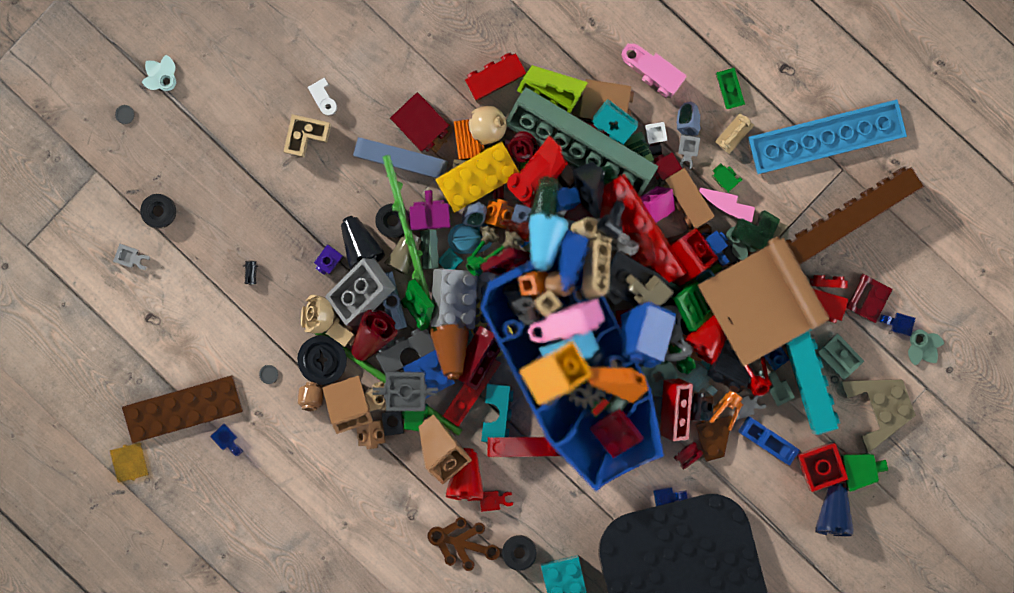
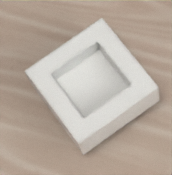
M664 122L645 125L648 144L667 141Z

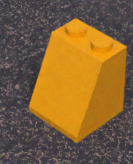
M574 341L565 344L520 370L539 405L570 391L592 376Z

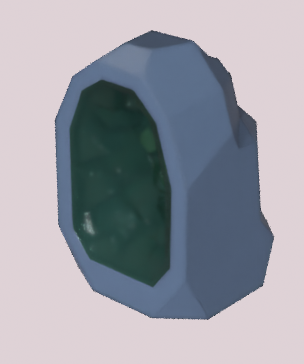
M691 101L686 102L678 110L677 130L685 135H698L701 129L698 106Z
M480 202L466 206L462 212V223L473 228L482 226L486 219V206Z

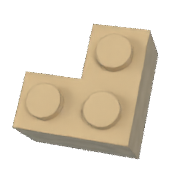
M292 115L284 153L305 157L308 139L327 143L331 124Z

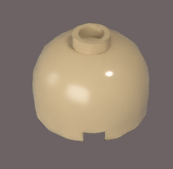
M482 106L472 111L474 114L469 119V129L475 140L482 142L480 143L482 145H489L502 139L506 133L507 123L501 110L493 106Z
M310 295L306 299L308 301L307 306H303L301 311V326L306 328L304 331L308 333H324L336 320L335 310L325 297Z

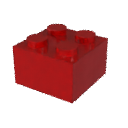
M830 442L797 454L809 491L814 492L848 480L835 442Z

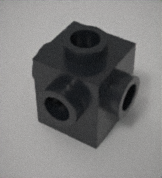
M694 393L691 403L690 420H711L714 408L713 397H705V393Z

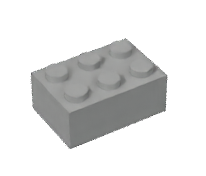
M363 258L325 297L346 326H358L364 313L367 310H372L371 312H373L396 287L375 259Z
M433 269L432 303L434 309L431 317V327L458 324V328H463V325H465L469 329H475L477 275L473 276L466 270Z

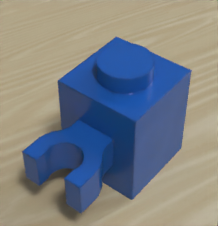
M715 231L706 237L705 240L719 258L717 259L719 263L724 266L730 262L722 252L723 249L728 247L726 236L722 232L718 233V231Z

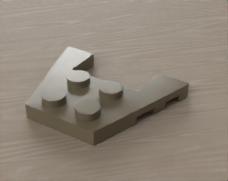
M902 379L841 382L847 398L866 392L880 429L861 436L867 452H871L916 416Z

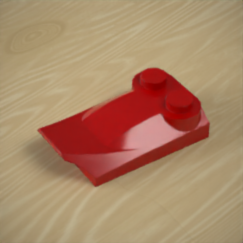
M548 136L520 173H513L507 181L508 189L521 202L533 210L568 164L563 159L561 146Z

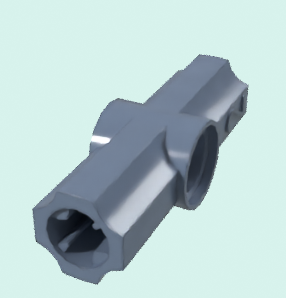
M393 271L387 272L385 274L396 287L389 296H395L397 304L390 307L387 304L386 298L383 301L386 314L396 323L394 325L395 330L405 328L407 324Z

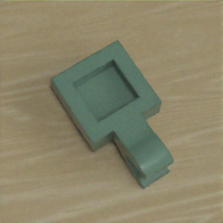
M774 370L768 373L769 380L773 387L769 388V391L777 406L795 398L786 380L780 382Z

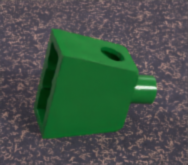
M841 454L842 463L848 480L845 481L849 492L878 482V473L888 471L887 461H875L874 454Z

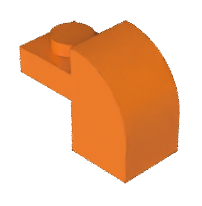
M537 271L518 276L521 295H531L532 300L535 301L545 294L547 290L544 282L548 273Z

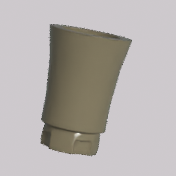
M404 234L384 264L408 276L412 259L408 245L405 243L406 238ZM413 234L415 245L418 250L419 244L421 243L422 239Z

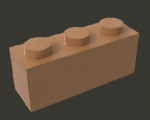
M685 168L664 180L666 184L663 187L673 189L675 206L678 211L682 210L686 217L683 219L689 228H698L715 217Z

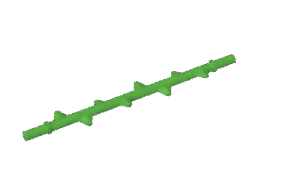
M390 154L385 155L382 158L387 172L386 176L389 179L395 200L392 209L399 214L406 238L405 243L408 245L415 269L412 278L418 280L419 285L431 300L429 286L426 283L420 262L423 253L416 248L409 224V217L407 216L400 192L403 183L397 181V174L394 171ZM431 327V329L437 331L436 327Z

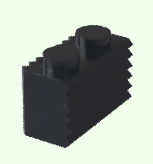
M722 351L717 360L710 365L707 376L711 377L714 382L721 383L727 386L730 391L737 393L747 388L750 380V375L742 363Z

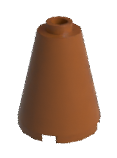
M458 324L436 327L437 331L431 330V338L443 375L449 380L459 379L464 369L469 328L463 325L464 329L458 328Z

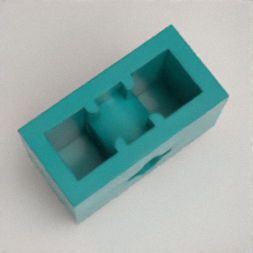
M609 99L604 102L593 116L594 126L600 131H606L610 134V138L621 144H624L638 128V121ZM615 121L618 122V124H613V125H611V122H613V123H614Z

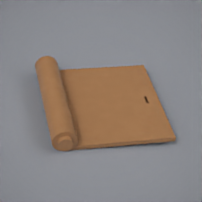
M777 236L768 241L770 245L698 285L743 367L829 320L784 237L780 239Z

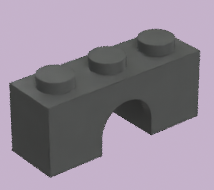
M418 328L411 332L412 336L408 339H405L403 336L394 341L395 345L388 348L386 345L377 351L378 355L375 357L385 376L387 371L395 372L403 367L400 361L402 350L411 348L416 351L419 358L435 350L431 335L427 329L420 331Z

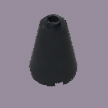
M348 216L343 219L341 230L349 269L352 270L363 258L375 259L377 263L385 257L383 249L359 218Z

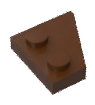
M732 415L718 418L713 423L707 421L696 424L705 462L725 457Z

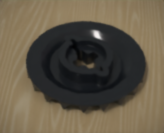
M319 335L311 337L303 343L298 352L297 362L300 372L307 380L318 385H327L337 381L342 376L347 366V357L345 350L339 342L329 336ZM321 354L324 358H327V361L324 362V366L320 361H318V358L321 357Z

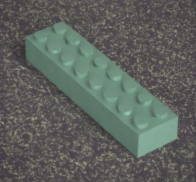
M526 87L506 120L507 127L516 133L519 131L531 133L536 138L540 147L550 136L561 146L562 155L566 158V162L575 168L593 161L605 173V186L625 174L639 197L658 168L657 165Z

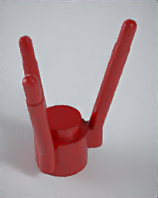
M764 356L761 357L764 378L759 375L755 376L748 365L744 366L752 378L751 384L748 383L747 388L751 390L754 396L765 395L772 384L768 377Z

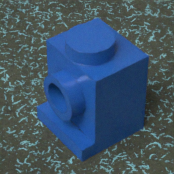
M556 187L547 195L553 213L574 209L581 202L580 193L576 190V187L570 189L568 187L560 189Z

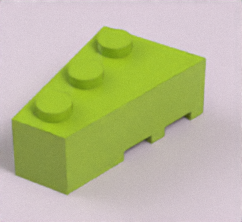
M532 65L521 81L517 91L522 93L526 87L566 112L571 113L588 82Z

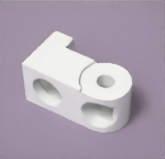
M323 78L310 85L308 89L321 112L331 116L336 113L337 104L334 100L330 99L325 87L329 86V84Z

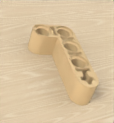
M589 217L573 223L571 231L589 239L586 245L589 250L584 258L583 293L588 299H593L606 294L609 289L611 239L597 230L599 221Z

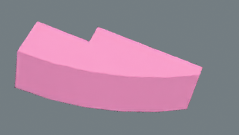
M699 188L702 197L718 210L738 220L752 222L755 207L736 203L737 195Z

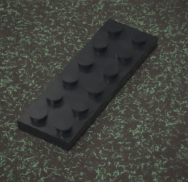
M617 251L610 262L608 291L636 307L641 304L635 300V294L628 288L630 284L626 281L631 274L643 286L656 275L674 292L660 307L676 305L673 298L684 290V288L673 282L669 283L660 274L620 251ZM682 317L680 323L682 333L688 336L693 331H689Z

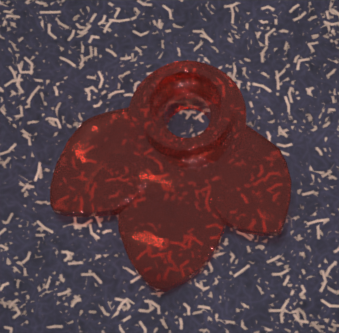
M507 219L500 221V224L506 227V231L510 233L516 232L525 242L530 241L529 222L518 223Z
M645 232L641 235L629 233L630 240L639 244L638 252L629 256L635 261L640 262L643 266L653 265L656 257L651 238Z

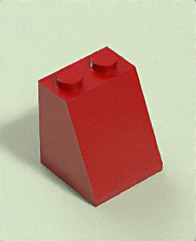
M694 228L670 245L687 271L672 282L681 286L719 259L697 228Z

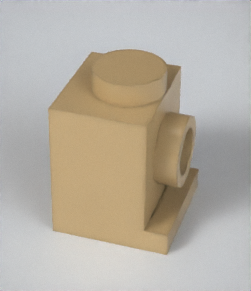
M551 290L534 301L537 305L535 306L537 311L545 317L553 314L562 306Z
M337 318L326 334L344 347L348 344L351 346L356 336L352 332L353 328L346 326L344 323L343 325L340 324L341 319Z

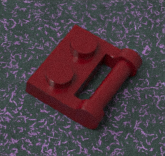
M862 273L859 278L861 281L850 302L847 303L846 309L876 323L893 289ZM867 284H870L872 287L861 309H859L856 305Z

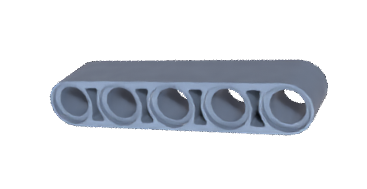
M357 138L353 153L355 157L384 164L382 156L390 154L393 167L433 178L446 173L448 165L446 160L364 138Z

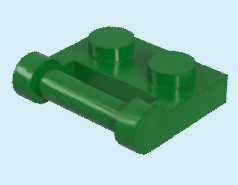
M415 279L408 282L406 295L401 300V304L411 313L417 322L419 330L424 331L430 325L434 305Z
M698 280L690 282L683 291L673 298L689 331H695L714 315L698 287Z

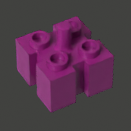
M425 190V202H413L414 206H409L411 230L451 228L449 204H445L444 200L433 201L432 190Z

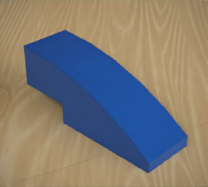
M750 416L746 418L738 430L740 434L789 466L800 451V449Z

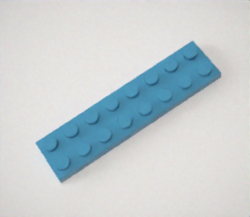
M897 99L750 136L748 140L758 175L907 137Z

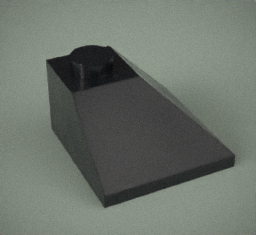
M592 161L573 170L576 190L580 193V204L598 220L601 216L605 173L601 167H598Z

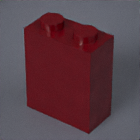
M418 92L390 117L391 121L421 153L424 151L429 152L435 146L433 142L436 139H442L449 133L447 129L450 126Z

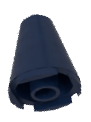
M836 483L828 487L815 527L816 533L827 535L828 533L839 537H849L854 534L848 489L844 487V484Z

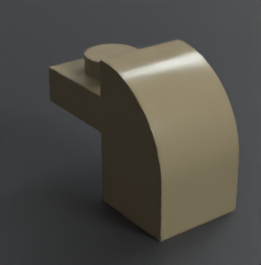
M632 274L626 279L630 284L628 288L635 294V300L641 305L651 302L660 306L674 293L656 275L645 286Z

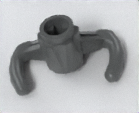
M677 305L663 306L662 308L676 313L677 325L674 322L668 345L677 346L682 350L677 354L666 353L664 360L679 361L685 359L692 354V346L686 343L683 338L680 324L682 315Z

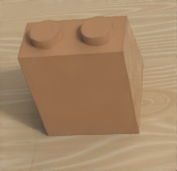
M434 414L419 426L425 468L443 485L472 459L449 429Z

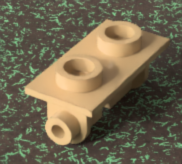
M739 113L715 143L730 154L753 128L754 124L750 122L749 118Z

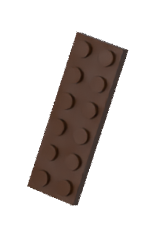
M233 375L122 407L132 444L243 412Z

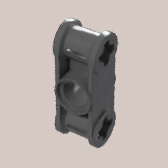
M508 284L503 288V293L508 299V308L512 310L513 314L523 324L529 326L540 320L539 314L535 311L536 304L529 295H521L518 284Z

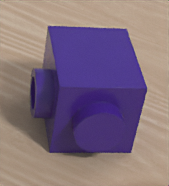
M327 244L314 261L317 265L315 269L323 275L326 272L331 274L344 255Z

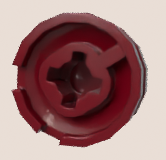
M519 131L509 142L508 153L511 157H515L516 161L526 162L528 159H531L537 150V140L531 133Z
M693 441L673 458L681 463L680 467L684 470L704 453L701 449L698 450L697 444Z

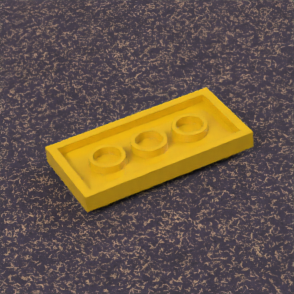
M500 141L437 177L435 181L453 213H456L507 183L513 173L520 172L505 145Z

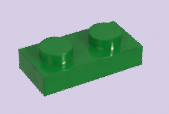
M735 67L717 72L716 77L726 110L745 105Z

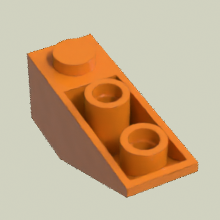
M588 367L592 373L588 381L592 386L601 388L623 400L634 403L648 390L645 375L633 369Z

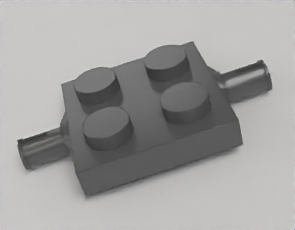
M387 371L384 387H372V395H384L386 411H425L427 395L438 396L439 393L431 392L439 391L438 387L427 388L425 372Z

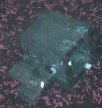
M699 363L695 365L694 370H691L683 378V380L693 384L692 392L698 393L704 388L710 395L714 396L718 391L708 382L711 377L707 376L708 371Z

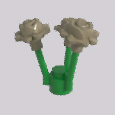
M493 225L481 226L479 231L483 236L480 240L481 243L473 254L466 259L468 261L466 268L473 276H480L484 273L481 264L487 262L489 257L498 256L503 253V250L510 247L521 250L519 247L522 243L521 237L516 232L510 233L506 231V241L502 246L483 259L481 256L476 257V255L488 242L498 243L500 236L498 235V230Z

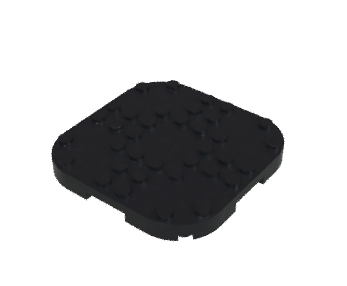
M705 494L624 514L612 521L600 538L598 556L608 593H768L748 517L739 504L723 495Z

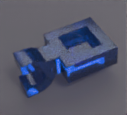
M896 313L894 318L881 315L879 322L892 325V332L911 336L916 318Z
M225 423L210 436L223 451L228 447L235 456H239L243 452L241 447L234 442L238 437Z
M672 487L653 490L656 506L672 503L676 500L688 499L687 490L674 493Z

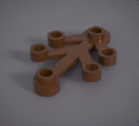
M458 517L454 523L445 528L438 526L431 528L428 532V541L432 545L439 547L448 566L455 564L456 557L450 554L446 543L454 546L466 571L473 570L475 564L473 560L469 559L464 548L483 553L489 560H496L500 555V549L497 545L490 544L484 546L467 541L472 536L482 534L485 531V525L481 522H477L473 528L456 537L449 536L448 534L458 528H465L467 521L464 517ZM462 519L464 525L458 526L457 521ZM482 525L483 530L478 532L476 526ZM434 533H440L441 538L435 539ZM491 548L496 550L495 555L489 554ZM452 556L454 562L448 563L447 557ZM468 561L471 562L472 567L466 568L465 563Z

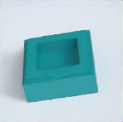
M450 247L439 258V264L444 269L455 270L464 261Z

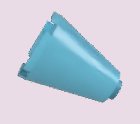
M536 214L530 217L532 265L539 271H546L551 268L568 229L567 221L560 217L552 215L551 219L545 218L546 214Z

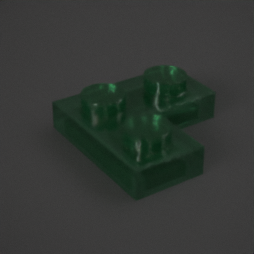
M765 210L761 211L756 225L743 218L738 219L731 236L760 251L770 245L768 241L773 238L780 219Z

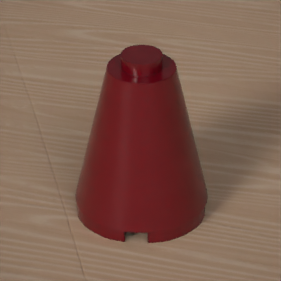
M367 310L362 316L351 348V353L355 359L367 360L397 335L398 330H395L394 327L396 323L383 311L371 312L372 310Z

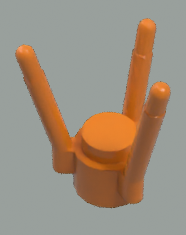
M732 391L726 393L714 406L713 413L718 408L719 410L714 414L710 422L713 423L727 406L732 410L736 407L729 426V431H731L743 406L741 403L743 398Z

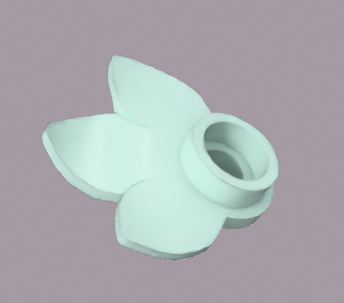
M168 55L162 58L161 63L156 61L145 62L148 77L143 79L142 83L146 88L150 90L160 88L163 91H170L175 87L176 78L174 72L176 67ZM166 78L170 79V83L168 85L164 84V80Z

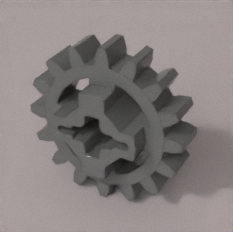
M588 378L565 393L567 397L571 396L569 398L571 403L575 401L576 407L582 404L584 409L587 408V404L594 407L595 401L600 403V396L605 397L604 392H602L603 389L592 386ZM584 384H587V389H586V390L583 389V388H584V386H583ZM582 395V396H584L586 399H582V398H579V397H577V396Z

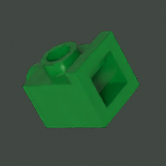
M722 163L712 170L715 174L711 177L726 193L742 181L740 177L738 179L734 177L737 174L730 166L726 168Z

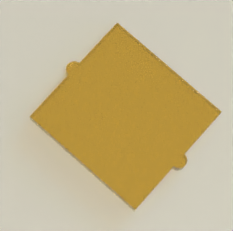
M141 443L129 446L125 444L121 448L110 450L118 483L127 480L134 481L136 478L149 475Z

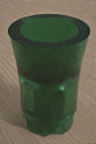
M551 176L539 178L534 203L530 211L531 216L546 214L545 218L550 219L552 215L557 216V179Z

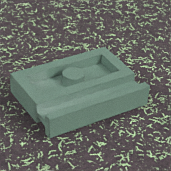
M838 333L817 352L843 380L864 362Z

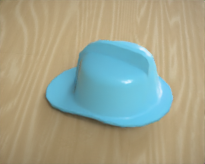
M463 223L455 225L448 234L450 248L458 254L473 253L483 237L479 232L481 226L473 228ZM488 242L479 252L486 251L492 243Z

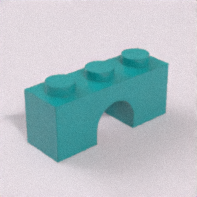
M487 384L485 403L497 406L500 415L494 422H483L481 442H488V437H509L510 429L506 428V423L511 421L512 410L508 409V404L513 402L514 390H510V386Z

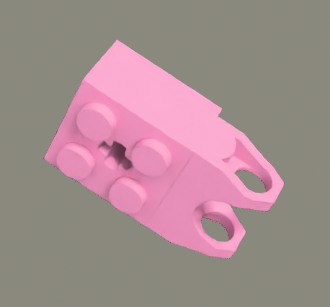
M627 44L622 51L621 56L625 64L643 77L642 81L650 87L652 84L658 88L657 92L665 98L667 96L671 98L687 77V75L657 53L652 56L636 44ZM633 50L637 56L630 59L626 52Z
M596 298L560 309L547 316L543 321L531 325L528 333L531 340L535 342H543L562 337V340L573 337L575 334H579V336L587 334L590 330L598 328V324L605 320ZM535 327L542 329L543 336L541 338L534 335Z

